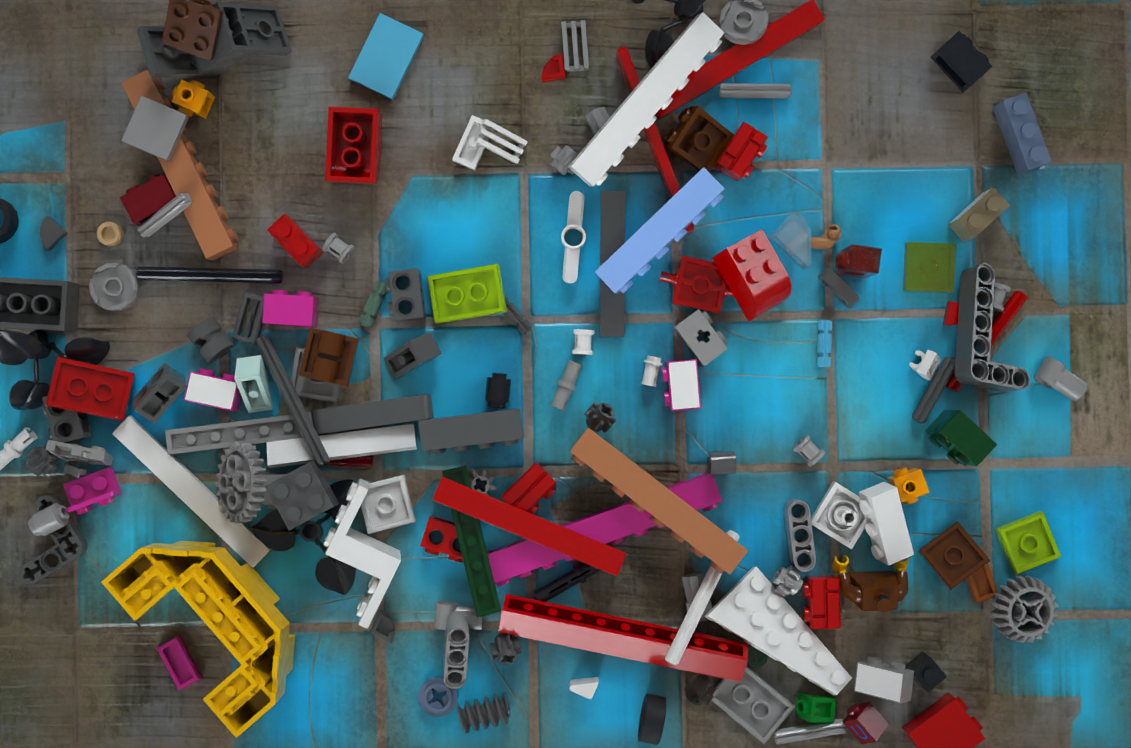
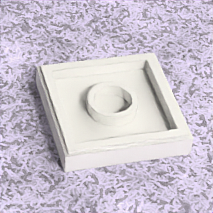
M405 474L369 483L368 491L361 504L368 534L416 522Z

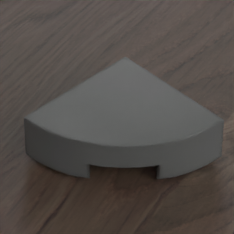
M47 215L41 224L40 237L45 248L52 250L68 233L51 216Z
M380 609L370 633L392 643L395 636L394 623L391 617Z

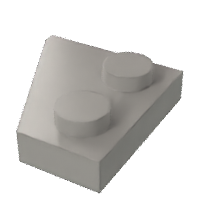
M52 440L47 442L45 450L62 460L112 466L113 456L108 454L105 448L97 446L86 448L74 443H62Z

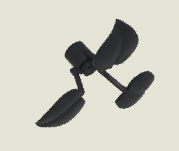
M631 0V1H632L633 3H635V4H641V3H643L645 0ZM665 0L675 3L674 14L679 20L662 27L660 32L652 30L649 33L645 44V54L651 68L673 44L672 37L665 32L680 24H686L687 19H694L698 14L702 13L705 0Z
M0 330V362L2 364L20 365L27 358L34 359V381L20 380L12 386L9 392L11 406L16 410H31L42 407L44 404L42 397L48 396L50 385L43 382L38 383L39 359L48 357L51 350H54L61 358L98 365L109 351V342L87 337L77 338L65 346L64 354L56 347L55 342L49 341L48 334L43 330H35L29 334Z
M351 479L340 480L330 485L339 504L325 511L324 513L327 514L316 522L307 521L298 530H295L296 527L288 530L279 511L276 510L253 525L251 530L257 539L274 551H287L291 549L295 544V535L300 534L302 539L315 542L325 553L326 547L320 541L323 536L321 524L330 517L336 520L335 517L341 505L346 506L348 503L346 495L354 481ZM328 556V558H323L317 563L315 576L319 584L324 588L345 595L353 586L356 568Z

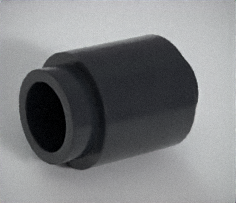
M492 373V377H487L485 393L487 407L506 408V404L509 403L511 379H506L507 374Z

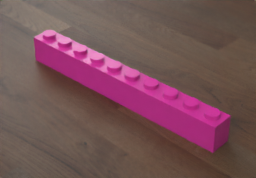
M709 472L667 487L695 510L703 509L704 512L710 511L718 507L717 503L722 502L714 476L710 475ZM630 500L561 526L603 544L611 542L612 545L625 541V536L633 533L635 537L649 532L648 528L657 524L650 519L652 514L645 509L641 513L630 504L632 502ZM525 538L487 552L494 582L497 587L511 582V577L519 575L520 578L532 575L534 573L533 570L542 567L543 570L552 568L557 565L556 561L564 558L566 561L574 560L571 557Z

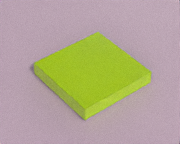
M1043 511L1035 512L995 528L1011 570L1015 575L1061 557Z

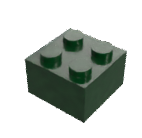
M944 410L925 430L930 435L928 439L938 448L942 446L948 452L946 456L957 465L960 463L964 466L977 467L997 446L961 410Z

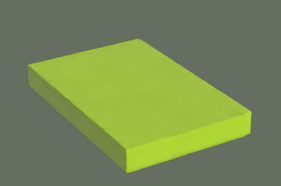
M498 263L427 276L435 324L507 312L500 265Z

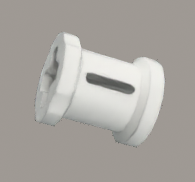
M573 329L575 345L572 354L593 355L591 341L594 330Z

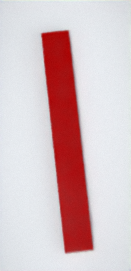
M808 1L768 25L767 31L756 42L746 45L736 44L704 63L697 72L693 70L687 76L689 82L680 91L676 89L671 95L673 98L672 102L664 110L660 108L655 114L657 119L664 118L823 23L825 18L815 1Z
M624 46L617 49L616 59L628 91L631 93L640 81L628 49ZM654 122L648 129L644 127L643 131L670 200L680 188ZM693 223L685 229L688 232L687 234L692 233L694 230Z
M444 477L441 478L432 499L614 576H618L626 553Z

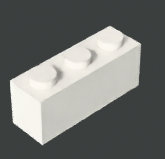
M882 482L860 491L861 501L859 506L865 515V529L871 538V552L875 559L889 566L914 555L897 487Z

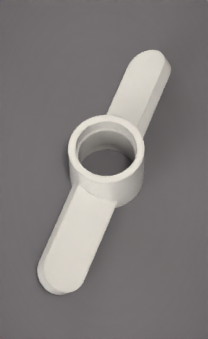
M574 191L570 194L567 226L561 234V241L565 247L562 277L566 283H574L577 280L580 249L583 247L586 239L585 231L582 228L584 194L579 191ZM572 229L578 230L582 234L581 243L577 246L568 245L564 239L567 231Z

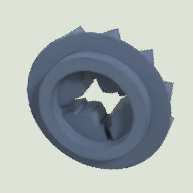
M438 676L427 680L420 688L418 695L419 704L423 711L433 717H442L449 714L455 708L458 698L456 689L447 687L444 684V678H439ZM434 690L438 693L446 691L442 697L443 703L439 700L430 702L435 695Z

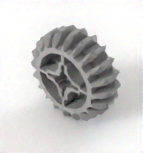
M1016 576L1015 580L1007 579V586L999 585L1001 592L1000 594L994 593L997 600L991 602L995 609L990 613L995 617L993 623L998 626L997 630L1019 643H1024L1025 641L1033 643L1034 638L1042 640V633L1050 634L1048 627L1049 625H1055L1052 619L1058 616L1054 609L1059 605L1054 602L1057 596L1051 592V588L1048 585L1030 576Z

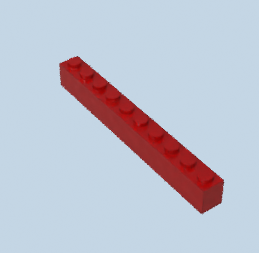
M509 594L505 595L498 629L499 633L741 682L748 662V643L694 632L679 664L673 665L667 662L665 657L679 629Z

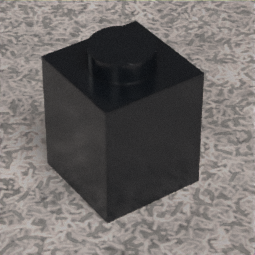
M923 651L906 664L905 669L914 671V680L927 692H930L947 677L935 661Z

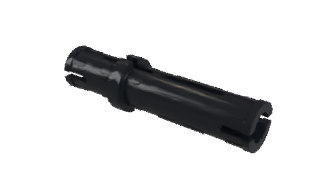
M585 563L580 566L577 564L570 572L535 590L534 594L537 600L547 602L580 582L582 584L585 583L588 577L601 570Z

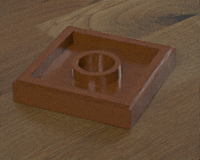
M958 521L918 550L949 590L955 588L991 561Z

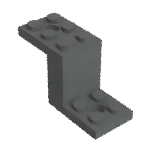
M216 2L213 7L224 11L214 59L211 61L162 44L164 27L140 26L137 29V34L151 78L215 79L246 55L287 56L292 50L278 6ZM164 48L170 51L173 57L168 56Z

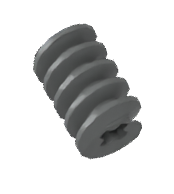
M503 692L502 700H499L497 694H494L493 702H490L487 696H484L482 705L477 698L474 699L473 707L470 706L468 700L465 701L464 709H461L457 703L459 722L466 734L470 732L471 726L474 731H479L480 723L484 729L489 728L490 721L494 727H498L499 719H501L504 725H507L509 716L511 717L506 692Z

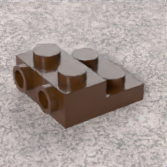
M690 106V108H685L680 113L678 120L681 122L677 128H672L665 137L667 143L664 148L681 161L688 162L698 171L704 167L710 173L734 134L699 106Z

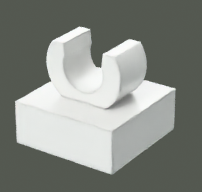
M927 350L926 354L922 351H916L915 355L922 358V361L919 364L910 362L909 365L922 378L931 381L941 358L937 353Z

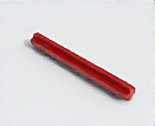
M1015 291L1003 306L1004 311L999 312L992 321L991 348L1027 300V295L1023 292ZM955 373L946 384L947 388L953 392H959L964 385L956 379Z

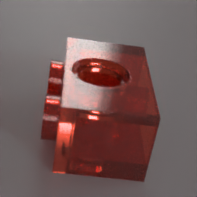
M850 245L842 249L840 253H837L835 259V268H838L837 274L859 278H868L879 274L882 249L859 245Z

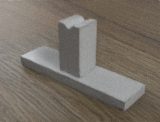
M65 463L64 472L79 478L80 475H86L87 469L76 468Z

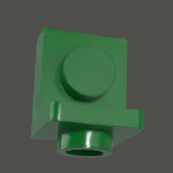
M798 692L795 715L810 723L834 722L836 697L831 695H809L805 692Z

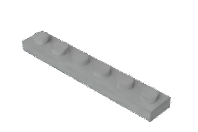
M309 412L307 414L314 426L312 412ZM292 415L165 430L168 455L226 448L230 444H234V442L258 444L303 438Z

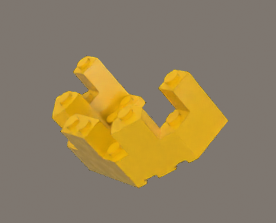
M179 541L173 544L153 543L139 548L101 583L134 621L143 616L173 588L179 592L241 664L239 668L203 698V701L237 738L285 694L286 676L293 670L295 635L289 634L290 622L274 605L280 598L248 563L240 566L225 548L215 547L216 543Z

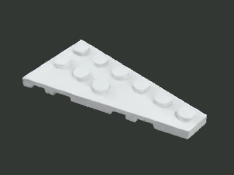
M757 566L752 567L704 616L723 626L728 632L741 637L746 643L774 660L785 664L792 671L808 678V681L831 695H838L852 679L782 595L774 591L775 587Z

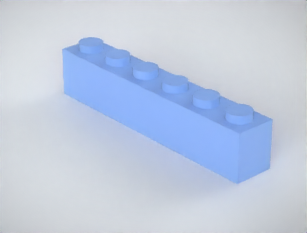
M703 167L605 261L595 273L615 294H618L620 291L624 294L634 284L631 281L638 274L642 277L652 267L649 263L655 257L661 259L670 250L667 246L673 240L676 242L680 241L688 233L685 229L692 222L695 225L706 216L704 211L710 205L714 208L723 200L724 196L722 193L725 191V188Z

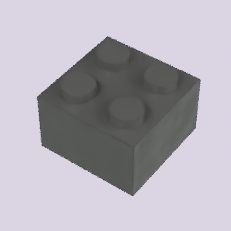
M311 461L265 486L288 530L307 522L339 504L323 472L316 465L315 461Z

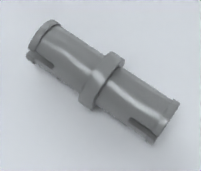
M570 360L567 362L568 364L562 379L557 382L558 389L550 406L565 411L571 392H574L576 389L574 385L582 368V365Z

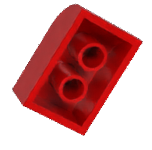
M328 108L326 182L377 184L380 173L383 117L379 109Z
M763 229L712 257L748 322L789 298L791 294L789 275Z

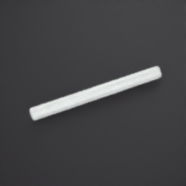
M732 530L726 532L738 542L740 538L738 533ZM712 566L709 567L665 657V660L673 665L679 664L722 575Z

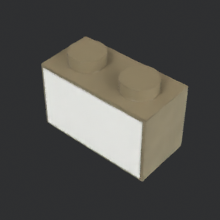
M993 187L981 193L948 225L963 242H966L980 234L1010 205Z

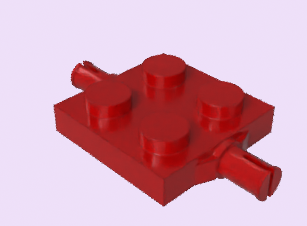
M682 256L676 274L661 271L659 281L673 284L674 294L671 304L720 314L722 302L726 295L734 297L715 262Z

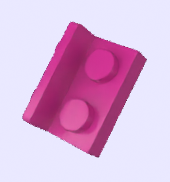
M108 467L63 484L71 506L66 508L67 513L76 511L77 515L91 511V505L99 503L101 507L115 502L114 497L122 494L113 467Z

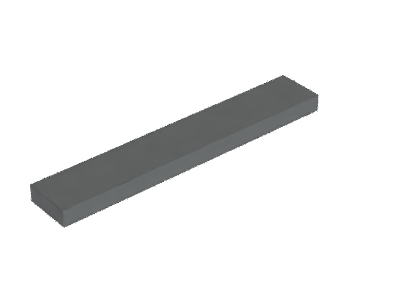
M625 191L600 192V266L625 243ZM600 278V337H624L625 293L623 294L620 291L618 294H615Z

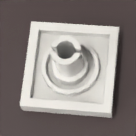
M833 481L811 517L812 526L852 549L866 524L865 515L859 506L860 497Z

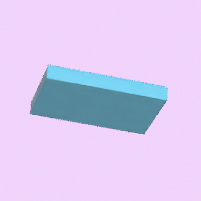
M380 13L348 77L349 80L393 101L418 51L424 34Z

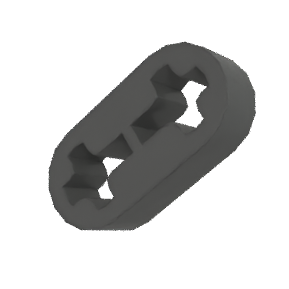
M825 268L818 275L819 281L846 307L851 309L860 300L859 296L831 269Z

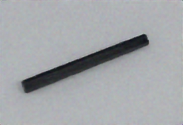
M137 267L136 277L138 280L282 283L283 272L272 269Z

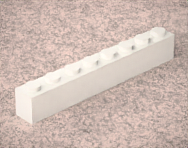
M703 12L698 14L568 167L589 186L601 185L607 178L608 174L606 171L611 165L616 167L624 158L622 152L628 146L632 148L641 138L638 135L644 127L648 129L655 122L657 117L654 115L660 108L664 110L672 102L673 98L671 95L675 90H682L689 82L687 76L692 70L697 72L706 62L703 59L709 51L713 53L722 43L720 38L724 32Z

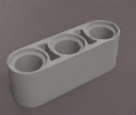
M793 498L785 503L783 510L789 560L796 569L807 572L812 570L816 564L810 508L805 502ZM800 504L802 507L801 514L793 517L791 513L792 507ZM798 529H803L805 532L804 538L796 541L794 538L795 532ZM806 553L808 557L807 562L803 565H798V556Z
M454 614L446 621L443 675L444 684L451 689L462 687L466 682L470 637L468 620L461 614Z

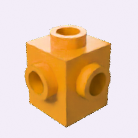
M181 79L179 85H176L172 92L173 99L171 102L179 107V112L189 117L195 114L206 119L215 96L205 90V85L193 79L189 83Z
M907 467L893 471V476L887 477L888 483L897 487L901 503L904 502L905 505L917 502L919 496L930 493L921 469L912 468L908 470Z

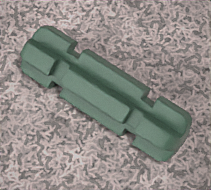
M380 281L375 282L372 289L374 290L373 294L370 293L363 309L365 312L361 314L358 321L360 325L366 328L372 326L374 322L373 317L377 315L383 301L382 296L387 292L386 284Z

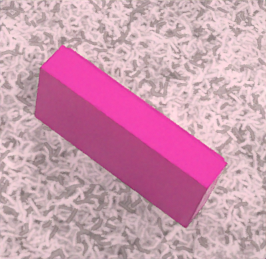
M181 635L156 647L178 691L203 678Z

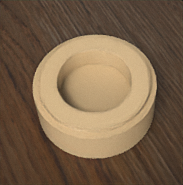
M104 222L97 229V238L103 245L115 247L123 241L124 231L120 225L114 222Z

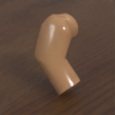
M833 224L828 227L821 237H808L807 249L832 248L841 237V228Z

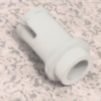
M647 355V359L643 361L646 364L641 384L656 387L660 365L663 366V363H661V358Z

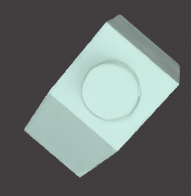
M262 356L238 358L234 379L248 413L273 410L268 371Z

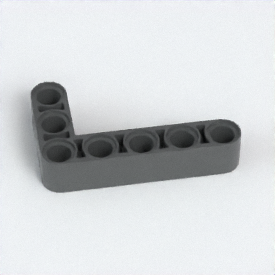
M987 263L963 270L960 281L955 377L962 384L999 392L1024 390L1030 382L1028 372L1025 369L990 361L995 285L994 269Z

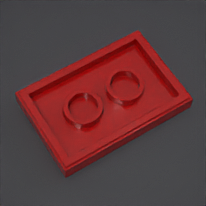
M57 357L45 406L124 421L135 373Z

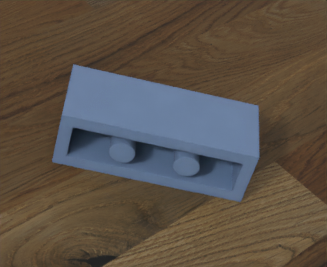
M1027 93L1003 100L993 107L1017 175L1052 162Z

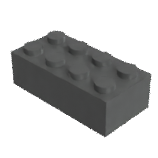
M0 277V328L76 332L80 284L58 280Z
M520 408L418 421L422 451L428 450L429 455L444 453L446 448L453 447L454 452L470 449V445L478 444V449L491 448L495 446L494 442L503 441V446L516 445L519 443V439L524 437Z

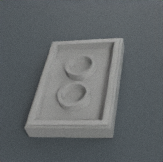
M747 665L741 682L721 678L707 695L711 701L763 744L768 741L795 708L794 704Z

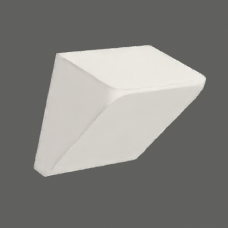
M598 677L573 679L569 682V689L585 698L592 699L599 679Z

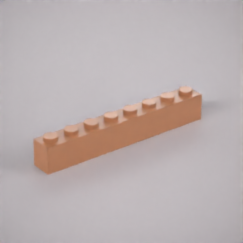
M148 69L121 82L134 110L141 95L176 110L170 97H166L163 92L165 85L162 79L151 78ZM184 128L170 162L159 157L157 158L175 195L178 196L180 193H188L190 195L192 204L183 212L206 259L215 261L238 250L239 247L236 242L239 241L235 230L229 228L226 222L228 215L225 209L218 205L215 199L218 197L217 192L212 184L208 185L205 179L207 172L203 164L197 162L194 156L197 154L193 143L190 140L187 141L184 135L186 128Z
M586 428L570 449V452L573 454L571 457L573 461L581 467L584 464L593 469L591 474L601 482L606 479L613 484L610 489L620 497H623L624 494L632 499L630 504L641 513L645 509L652 514L650 519L662 528L664 525L672 530L670 535L680 543L686 540L692 545L690 550L701 559L705 555L712 560L709 565L722 574L725 570L731 574L748 552L740 543L590 428Z

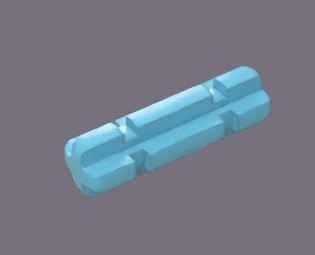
M819 320L818 330H820V334H817V353H819L817 366L830 367L831 357H829V354L832 350V334H830L832 321Z

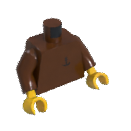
M837 556L834 558L832 569L839 573L837 577L840 578L842 595L844 598L854 602L863 611H880L885 613L890 610H897L898 602H901L909 591L908 573L905 572L908 567L909 557L905 558L904 561H898L893 564V568L897 572L867 571L846 573L849 563L848 556H843L842 563L837 560Z

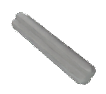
M722 83L719 86L720 98L788 99L791 96L790 84Z
M180 193L138 226L140 236L150 237L192 204L190 195L188 193Z
M835 719L834 722L812 723L777 729L773 736L775 743L779 745L846 733V726L843 724V719Z

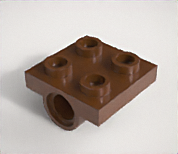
M169 0L162 44L209 61L213 60L224 10L213 7V4L208 0Z
M310 328L299 376L348 387L359 339Z

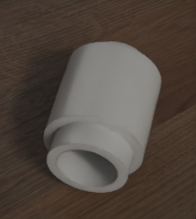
M54 503L33 514L32 518L28 521V525L34 535L46 536L66 526L70 515L67 513L65 506Z

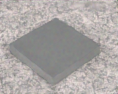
M141 95L121 141L170 162L189 116Z
M296 347L291 382L298 396L338 403L341 385L299 376L305 348Z

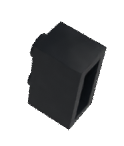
M960 31L930 57L962 92L971 87L992 68L988 57L984 53L979 52L973 46L972 40Z

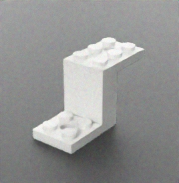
M360 478L357 484L354 482L351 484L346 495L348 503L346 506L341 505L335 517L337 525L335 528L330 527L323 545L326 546V555L372 575L367 586L369 587L367 597L364 595L361 597L356 614L359 616L358 625L368 629L401 562L400 550L350 528L369 487V482Z

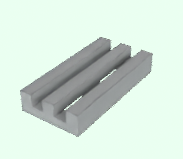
M585 20L580 22L571 21V23L561 22L565 72L589 70ZM576 28H581L584 65H579ZM567 29L572 31L574 66H569Z

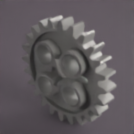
M234 442V444H230L229 449H225V455H221L222 464H218L220 473L216 474L219 478L216 487H219V491L216 496H220L218 505H223L221 513H226L225 518L230 519V522L247 523L252 521V517H257V511L261 510L260 502H264L262 492H266V489L263 487V483L267 479L263 478V474L266 468L261 467L264 459H259L261 452L256 451V446H251V443Z

